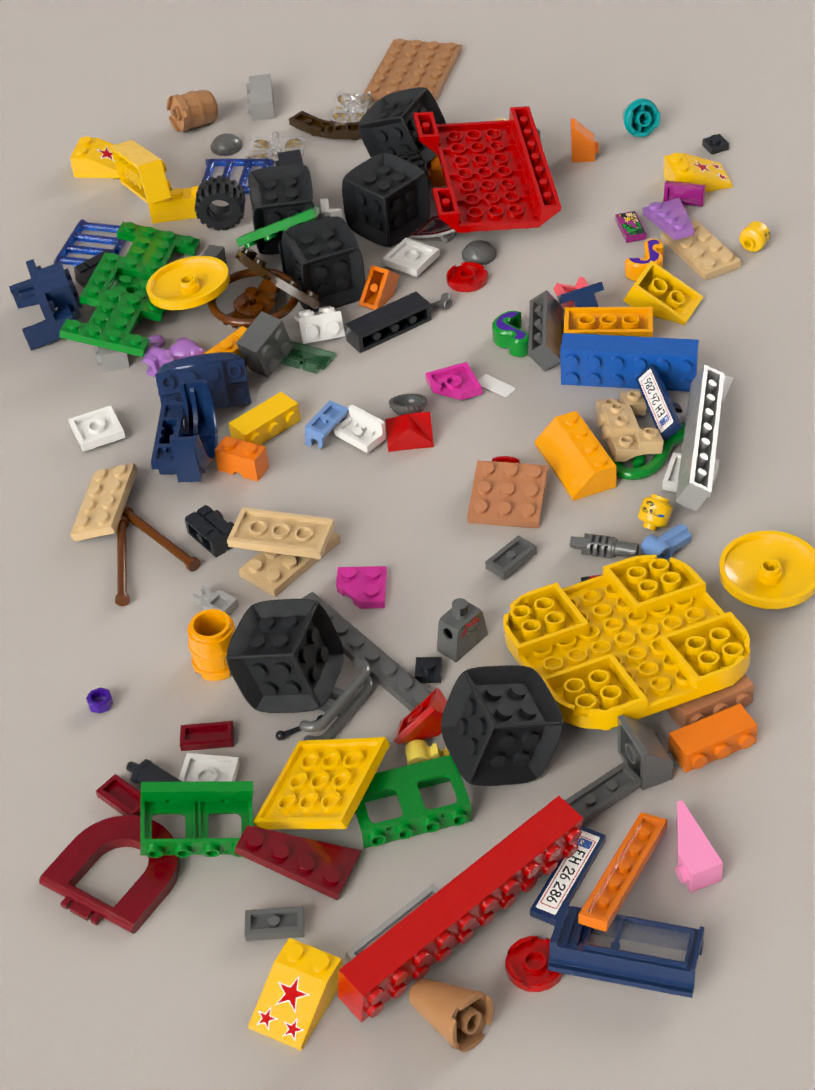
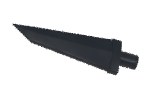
M145 759L140 764L130 761L126 766L127 771L133 773L130 780L134 783L182 782L148 759Z

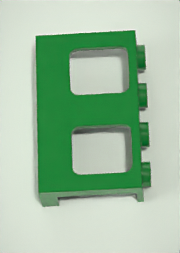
M450 755L375 773L355 811L364 848L380 846L384 843L400 839L404 840L412 836L432 833L440 829L460 826L472 821L471 803L461 775ZM451 782L457 801L454 804L426 809L419 789ZM397 795L403 813L402 816L372 823L365 803Z
M253 781L141 782L140 856L159 858L163 855H175L180 858H186L191 855L217 857L219 855L232 854L236 857H242L234 853L235 846L240 838H208V817L212 814H238L241 817V834H243L247 825L253 826ZM155 815H183L185 817L186 838L152 839V817Z

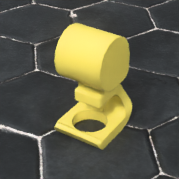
M413 740L405 746L407 765L450 755L447 747L444 750H440L437 743L429 747L424 740Z

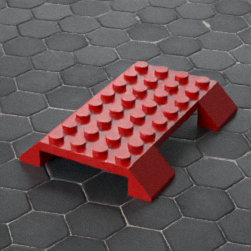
M529 106L510 107L509 120L436 124L433 112L413 113L419 141L438 155L446 188L432 189L438 216L456 232L469 233L539 228L561 211L559 197Z

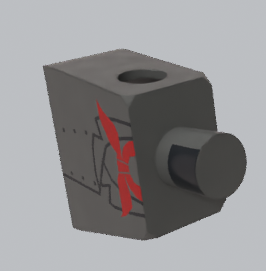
M463 598L453 600L452 608L439 619L437 651L454 662H458L488 635V630L482 610Z

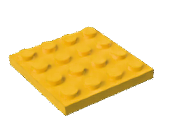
M386 737L299 741L253 823L256 827L268 830L347 829L390 743Z

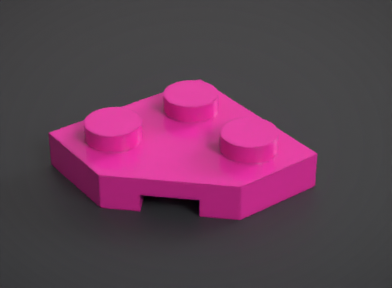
M467 362L425 373L426 382L435 394L459 400L482 395V387Z
M387 566L338 567L336 579L338 593L342 596H348L353 600V604L360 609L385 608Z

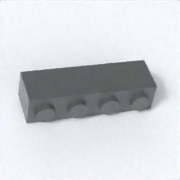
M547 290L530 300L528 356L544 371L560 363L563 306Z

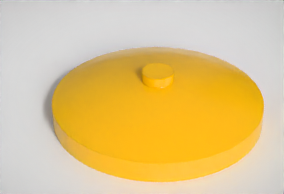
M210 256L187 257L171 262L157 270L149 278L146 291L150 302L156 307L166 310L190 309L218 297L229 285L230 274L227 265L218 258Z
M779 531L751 532L734 539L725 547L720 557L719 577L724 588L734 598L745 604L764 609L793 607L808 600L815 593V549L806 541L789 533Z

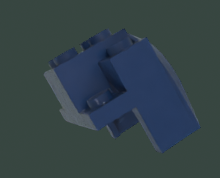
M34 259L26 261L31 279L9 286L18 309L40 305L45 320L22 329L30 350L60 340V329L66 319L79 321L78 318L82 317L79 309L83 308L82 303H79L80 298L77 289L72 281L69 269H64L61 262L41 268V266H36Z
M209 353L177 359L162 365L155 374L161 405L162 402H181L180 380L197 379L206 380L215 409L251 403L244 359L236 353Z
M205 379L180 380L179 387L182 401L162 402L152 452L151 467L152 470L158 469L160 475L177 474L178 483L201 482L202 474L205 473L207 467L216 457L214 450L218 446V428L215 408Z

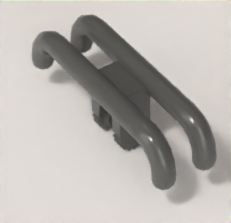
M361 658L354 659L353 665L361 670L360 673L345 690L337 687L333 688L327 702L319 709L325 712L319 720L313 722L303 720L300 722L299 727L301 730L312 733L325 729L337 717L323 735H306L304 740L334 739L374 690V681L370 676L371 667L367 661ZM364 684V687L361 689V691H360V692L356 695V697L353 699V696L356 694V692H357V691L361 688V686Z

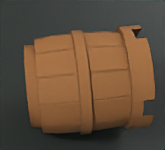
M189 91L185 94L169 96L167 99V111L170 110L171 112L169 121L177 132L202 127L214 122L218 117V105L210 91Z

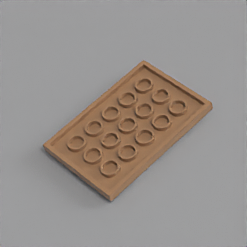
M394 39L364 91L363 97L365 99L363 101L366 100L368 95L370 96L369 101L376 102L390 93L416 87L427 88L437 101L462 52V45L452 42L438 43L437 41L423 42L421 40Z

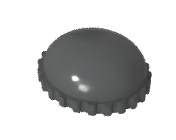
M230 133L218 135L211 144L212 153L220 156L236 154L242 148L241 139Z
M483 240L470 242L462 251L463 261L475 262L481 265L490 264L496 257L495 248L489 242Z
M414 393L394 396V398L389 400L390 408L397 415L421 413L428 403L424 395Z

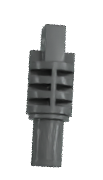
M585 533L584 537L571 536L569 546L572 549L582 550V555L612 559L616 556L635 557L639 553L638 543L621 542L611 536Z

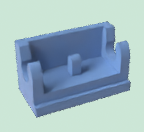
M330 400L305 426V445L311 447L314 439L318 441V448L321 449L325 445V437L339 422L341 423L347 419L348 408Z

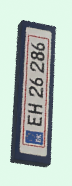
M651 364L635 379L656 429H659L662 439L667 441L682 427V424L657 367Z
M583 826L581 827L582 834L578 840V850L570 858L564 857L558 862V866L551 873L530 909L531 917L555 926L562 901H572L605 844L606 835Z

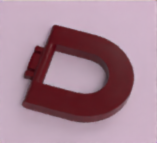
M115 816L101 820L79 833L40 876L39 884L65 897L60 903L61 907L66 910L69 908L70 912L87 921L90 919L92 924L97 926L104 918L134 934L173 889L180 871V857L175 855H163L159 858L148 857V865L144 873L114 907L75 887L105 853L120 847H132L140 850V816ZM152 820V839H174L164 826Z

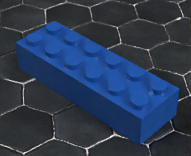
M563 333L560 348L561 385L639 389L635 378L649 365L653 364L657 367L666 390L690 392L691 382L698 373L699 340Z

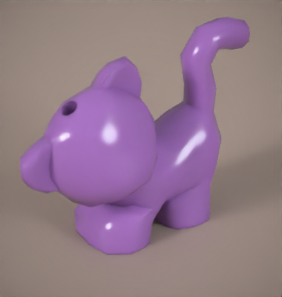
M151 335L148 337L150 338L149 343L154 344L146 350L142 362L147 363L149 366L147 375L155 376L162 365L177 359L201 355L204 353V349L186 337L177 339V342L169 349H162L166 343L162 335Z

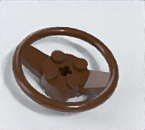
M250 269L241 270L230 274L229 284L243 278L259 275ZM269 269L281 278L285 279L286 281H288L289 278L294 280L291 276L284 272L275 269ZM263 279L258 288H246L245 292L233 301L235 311L228 314L221 312L216 304L217 297L208 302V307L212 315L223 322L224 325H232L233 328L242 326L249 328L261 311L282 319L296 307L299 300L291 295L289 302L277 311L276 300L280 288L271 281Z

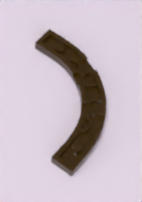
M304 111L289 118L291 126L312 136L359 140L361 138L358 130L359 122L335 125V122L317 118Z
M245 247L238 249L235 258L240 263L314 309H318L322 302L317 299L319 297L318 294L309 289L305 292L299 288V283L290 278L286 281L266 268L265 265L267 263L257 258L256 255L258 253Z

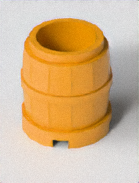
M219 609L203 610L191 619L187 628L188 647L192 654L193 669L195 673L201 674V677L205 680L220 681L230 677L226 654L236 628L232 618L226 612Z

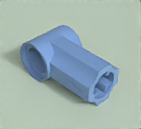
M681 523L659 536L655 534L647 536L643 540L640 550L645 555H657V558L669 561L675 551L691 542L692 535L689 533L688 528Z

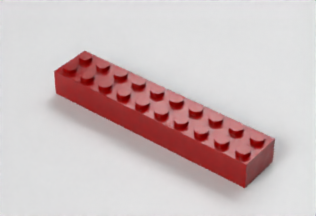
M558 795L339 969L338 998L361 1023L369 1016L371 1018L377 1016L383 1010L386 1002L391 998H399L406 991L408 984L413 980L418 981L429 972V967L435 962H443L459 943L461 945L465 944L473 936V931L480 926H487L500 909H508L515 902L516 896L523 891H530L536 885L537 879L543 874L546 876L551 874L558 866V862L564 857L568 859L573 856L579 848L578 840L582 834L581 827L584 818Z

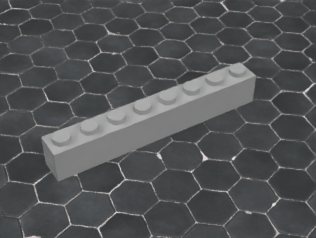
M705 364L690 386L675 502L696 512L712 491L725 375Z

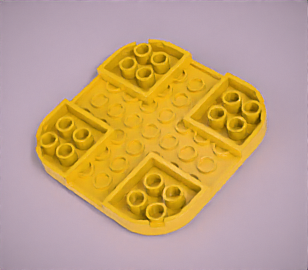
M657 555L630 557L603 566V575L565 588H561L556 582L532 590L514 600L510 604V611L508 614H504L503 617L505 642L520 666L533 668L542 677L560 709L563 722L581 728L610 730L618 726V716L620 715L638 720L733 686L744 676L750 665V638L745 627L731 611L725 613L706 592V583L689 565L670 557L669 562L666 559L657 558Z

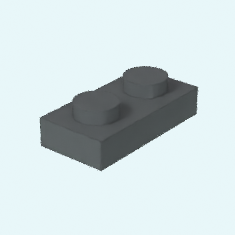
M518 535L485 561L486 569L504 580L537 554V546Z
M303 906L245 910L246 941L304 937Z

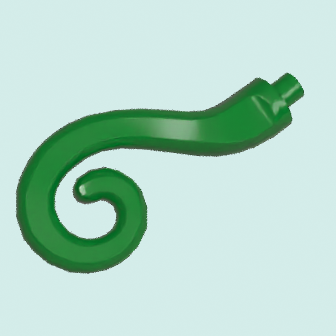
M681 422L682 427L667 441H664L662 454H655L647 464H645V454L633 457V468L624 466L622 462H614L616 465V476L626 480H639L659 471L667 461L672 449L683 442L686 423Z

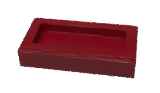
M233 721L181 725V751L234 747Z
M116 774L96 790L97 797L120 814L140 816L141 792Z

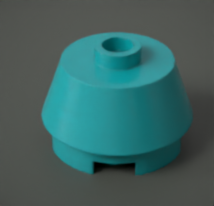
M641 98L626 106L622 119L626 130L631 135L645 137L659 126L660 112L651 100Z

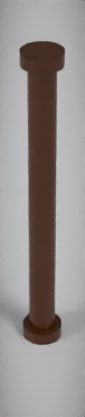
M125 506L122 516L127 517L131 523L182 561L189 571L194 572L199 568L200 560L198 558L188 555L136 515L130 506Z
M121 516L117 527V594L115 596V603L118 606H126L130 603V596L127 594V528L129 526V519L125 516Z

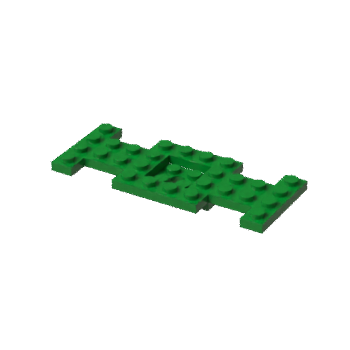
M122 222L117 231V239L133 242L125 257L115 253H104L80 295L79 303L95 306L94 313L88 323L66 319L60 329L59 338L143 357L149 347L150 338L132 334L137 323L140 324L143 318L161 322L167 311L166 309L156 307L150 302L146 291L147 282L157 270L169 264L174 252L194 256L200 246V239L175 234L171 231L154 229L149 226H140L132 222Z

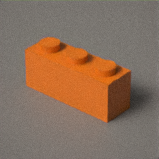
M739 703L670 732L669 752L683 771L687 773L694 769H700L717 759H723L738 750L751 747L757 740L758 725Z

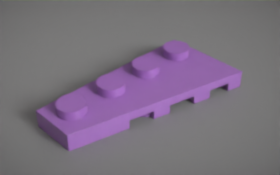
M680 198L662 203L653 202L649 206L642 208L643 215L674 240L694 235L693 225Z

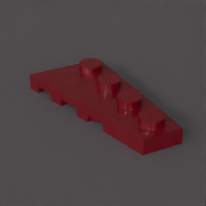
M247 825L235 846L234 853L338 900L360 857L361 850Z

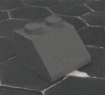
M625 715L618 716V753L623 761L642 779L641 789L646 790L672 780L675 761L669 751L666 752L663 748L658 733H653L645 722Z

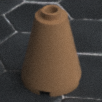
M427 978L418 980L410 988V1004L454 1049L467 1052L474 1049L483 1040L485 1035L481 1032L486 1024L491 1025L494 1014L493 1000L484 992Z

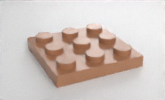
M477 460L467 515L468 523L539 528L548 465Z

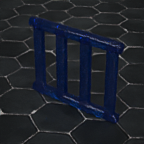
M206 159L207 167L200 185H202L205 179L209 181L215 166H225L222 178L230 177L233 166H244L238 185L243 187L245 194H249V186H246L251 167L262 166V168L274 166V159Z
M81 219L58 253L54 264L61 262L64 265L77 266L88 259L66 257L68 253L97 255L107 250V248L74 245L76 241L115 245L113 249L109 250L117 255L120 254L127 241L117 239V237L81 234L83 230L117 233L120 227L119 225L86 222L84 219Z

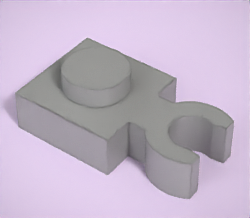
M201 586L202 596L195 593L192 595L194 603L203 606L204 610L219 609L230 615L239 606L237 598L219 589L212 593L207 586Z

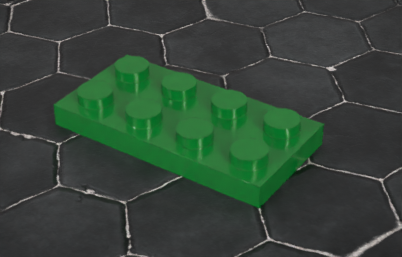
M318 206L244 234L236 239L238 247L244 245L245 248H249L259 243L261 238L267 241L279 235L278 232L281 230L284 232L299 223L317 220L316 216L320 214Z

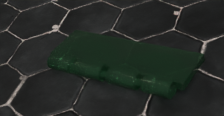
M291 341L293 347L280 364L284 361L286 366L297 369L302 367L304 371L317 374L320 369L324 370L334 360L336 353Z

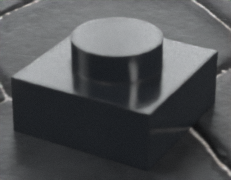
M720 134L702 139V146L711 155L729 150V142Z
M416 657L415 679L420 683H441L442 657Z

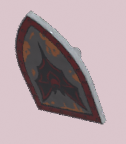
M432 216L410 238L419 239L439 236L441 241L446 243L456 232L443 222L439 216Z

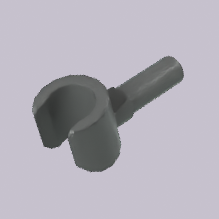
M443 293L439 301L430 303L431 309L435 307H441L445 310L450 309L452 306L451 294Z

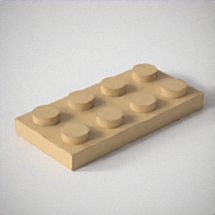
M697 220L691 221L694 228L693 236L674 240L665 232H661V240L704 281L741 268V260Z
M134 463L119 465L109 469H100L94 472L70 533L74 542L116 532L138 472V468Z
M242 507L227 539L228 547L321 559L335 524L334 519Z
M332 532L323 556L341 542L339 534ZM261 551L239 569V575L276 597L320 559Z

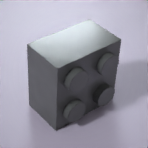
M262 311L236 342L248 369L267 378L278 368L281 361L290 353L293 347L282 320Z

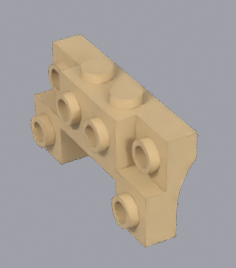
M636 390L620 392L619 399L606 398L605 400H596L595 413L597 415V423L602 428L603 439L607 441L614 462H626L633 457L643 454H662L664 441L659 429L651 427L640 429L634 416L645 415L647 409L642 393Z

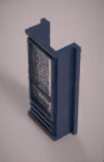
M562 901L550 940L548 971L683 997H693L696 967L699 955H702L705 927L700 926V929L617 914L609 929L605 932L579 924L578 917L582 908L570 906V902Z

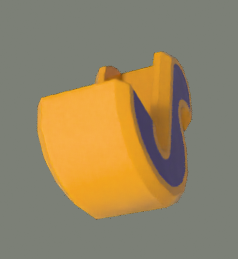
M649 239L644 242V259L627 258L625 260V275L628 279L636 281L650 261L663 268L664 245L660 240Z

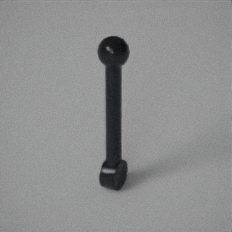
M319 715L317 717V720H319L323 715ZM299 726L287 731L279 730L276 732L275 737L277 740L282 741L286 736L302 730Z

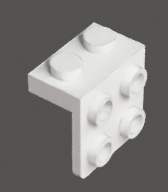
M320 307L319 312H314L310 309L298 311L297 316H294V321L299 323L302 344L345 336L341 311L334 307Z

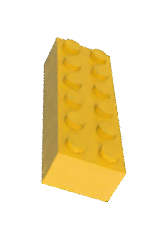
M133 140L110 146L121 184L147 204L171 198L170 191H172L170 181L166 180L164 172H167L164 160H161Z

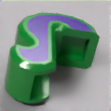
M507 311L499 315L492 322L493 342L498 347L509 349L510 355L515 357L528 355L529 333L520 330L522 327L521 312Z

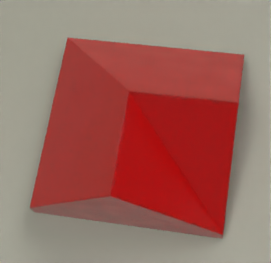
M430 412L411 413L385 419L388 452L434 447Z
M438 687L400 721L393 739L397 745L417 739L422 740L436 737L441 734V719L447 700Z

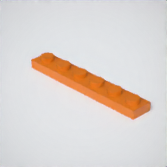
M640 812L579 912V924L607 932L665 833L667 819Z

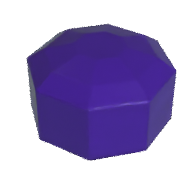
M100 687L91 690L86 697L91 712L100 714L108 711L113 705V699L108 689Z

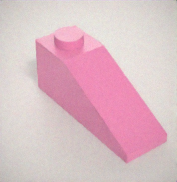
M682 800L678 801L676 818L677 867H675V871L679 881L685 883L690 892H694L722 881L723 862Z

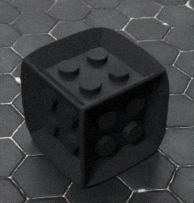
M416 87L390 93L376 101L359 121L358 130L370 157L381 153L396 155L415 150L426 165L437 156L436 153L419 141L413 113L433 112L436 124H447L434 96L427 88Z
M389 153L375 155L349 171L343 178L342 198L348 226L358 235L378 245L391 247L399 244L405 238H409L430 218L429 185L425 172L418 166Z
M281 165L260 168L249 172L248 186L253 210L254 230L314 207L311 175L306 165ZM279 231V235L267 241H264V238L259 239L260 242L256 244L259 253L267 255L280 254L278 242L282 240L283 231Z
M339 216L325 217L293 226L283 232L282 248L287 274L300 284L299 288L305 292L308 289L319 295L317 299L322 301L318 309H314L299 300L304 310L310 309L311 311L319 312L320 307L331 306L337 308L361 299L366 284L363 257L358 241L345 220Z
M311 599L267 600L251 605L244 613L229 643L226 660L233 679L253 709L265 713H299L320 709L327 702L343 666L344 649L328 613L318 601Z
M520 665L483 666L463 671L452 688L441 719L442 737L455 766L469 784L476 786L523 784L538 779L547 769L563 732L562 714L546 683L533 668Z

